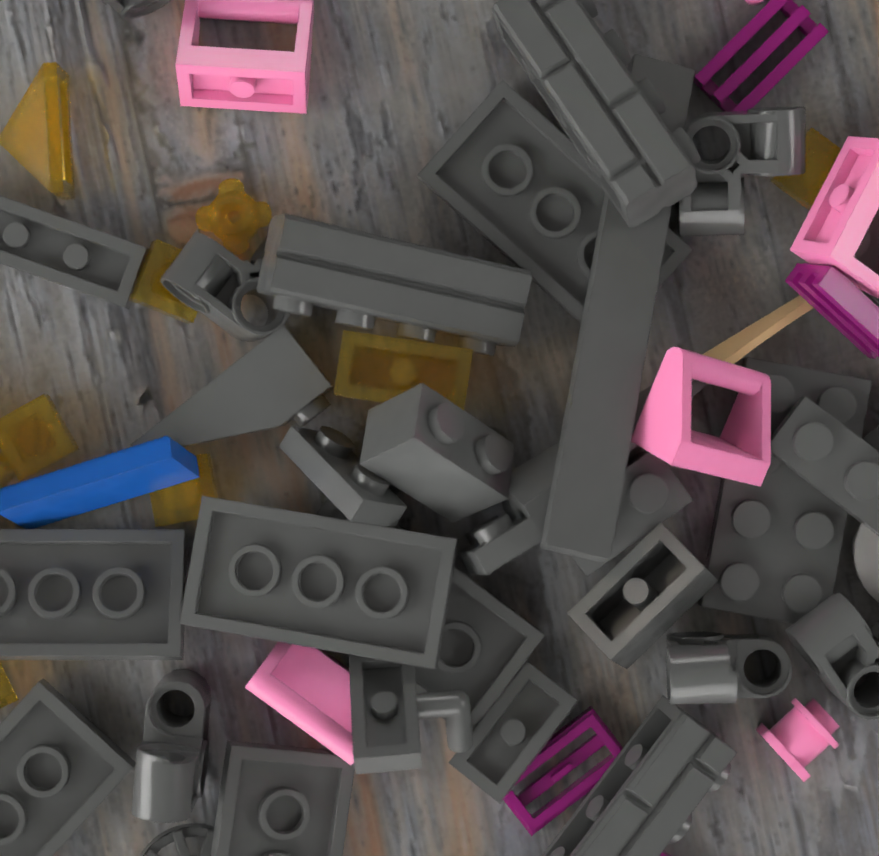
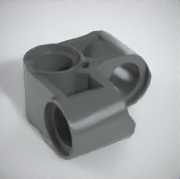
M806 107L750 108L747 111L708 112L700 114L690 121L685 132L691 140H693L696 132L701 128L712 125L726 131L730 138V145L727 152L719 159L707 160L700 157V162L695 164L697 188H695L693 193L679 201L680 237L744 235V178H741V174L789 176L806 173Z
M198 228L160 278L163 286L178 300L195 311L204 314L232 337L243 342H254L269 336L282 327L291 315L288 312L272 309L274 296L257 293V284L262 259L265 256L264 249L267 236L250 260L242 261L212 238L201 234V230ZM244 295H255L266 304L268 319L264 326H255L243 317L241 301Z
M841 593L833 594L787 628L785 632L800 655L817 673L825 687L858 717L868 720L879 719V621L869 628L865 620L846 597ZM867 674L865 681L854 689L856 682L861 676Z
M676 632L666 635V677L669 704L736 703L737 698H768L776 696L785 690L791 681L793 667L789 655L780 644L767 635L757 633L722 634L717 632ZM760 649L772 651L776 661L772 674L765 680L760 681L746 678L743 668L748 655Z
M176 669L169 672L160 680L148 697L144 733L141 745L137 747L131 813L136 818L159 823L185 821L190 818L197 799L203 795L209 758V740H207L211 690L206 679L195 671ZM170 690L185 692L194 702L195 712L188 716L173 714L164 703V693Z

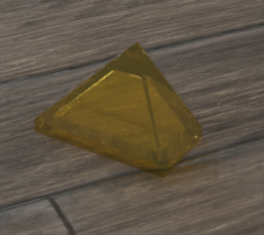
M57 62L43 63L0 134V145L52 194L62 200L75 199L69 76Z

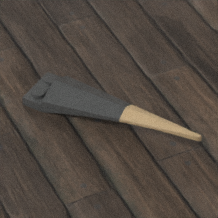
M799 295L702 355L735 364L758 345L812 310L813 307ZM692 379V397L708 383ZM652 385L639 393L633 432ZM559 442L512 470L510 488L508 490L509 497L507 500L502 501L503 510L506 514L500 517L496 515L465 534L470 545L457 552L469 574L488 575L541 542ZM631 442L629 452L637 446L635 443Z

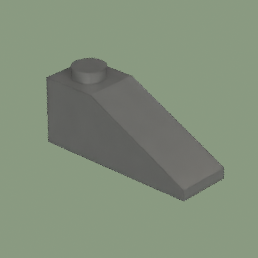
M283 325L134 441L131 446L168 436L185 447L286 426L293 419L302 428L331 405L324 395L333 389L334 386L291 331Z

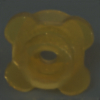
M230 178L220 183L219 194L209 206H202L197 210L195 220L200 230L214 233L223 241V246L234 255H240L248 250L249 240L257 234L259 228L267 227L270 224L272 211L267 203L263 201L256 202L245 193L244 185L240 180ZM231 211H237L240 214L239 220L235 223L228 220V214Z

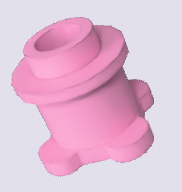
M794 698L791 701L794 708L771 729H768L761 723L756 728V731L805 782L811 777L805 770V767L829 745L834 749L839 746L831 735L840 726L814 698L805 706Z

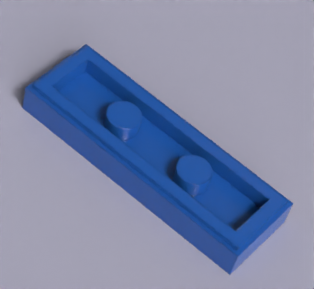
M164 436L0 488V515L25 529H35L199 478L197 457L172 438Z

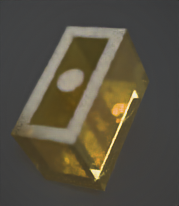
M343 330L334 395L340 398L381 404L424 383L464 410L473 349Z

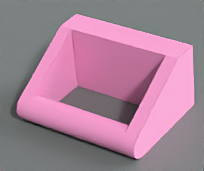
M185 0L175 63L180 106L307 114L314 0ZM200 18L297 24L294 52L199 46Z
M847 137L790 248V251L808 263L834 265L858 289L878 299L879 275L855 259L854 255L879 208V138Z
M672 347L663 358L632 434L631 442L670 465L761 487L771 463L770 377L759 371L682 348ZM692 379L738 392L720 437L691 430Z
M278 642L245 688L348 764L352 765L354 761L349 668L325 650Z

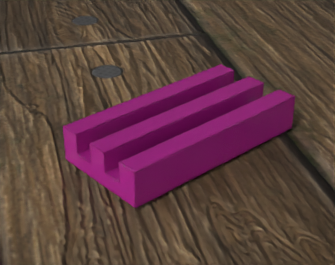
M770 0L694 76L693 82L723 112L747 111V109L753 108L829 31L821 23L817 25L809 17L811 13L803 5L799 7L793 0ZM780 10L788 19L719 87L711 78ZM798 28L806 37L737 105L729 96Z
M797 263L785 282L868 358L876 359L877 356L879 357V307L834 265Z
M592 706L588 707L551 737L516 784L590 727L596 734L516 795L511 790L504 799V802L531 836L592 790L624 748ZM604 745L611 752L610 755L531 815L526 808L529 803Z

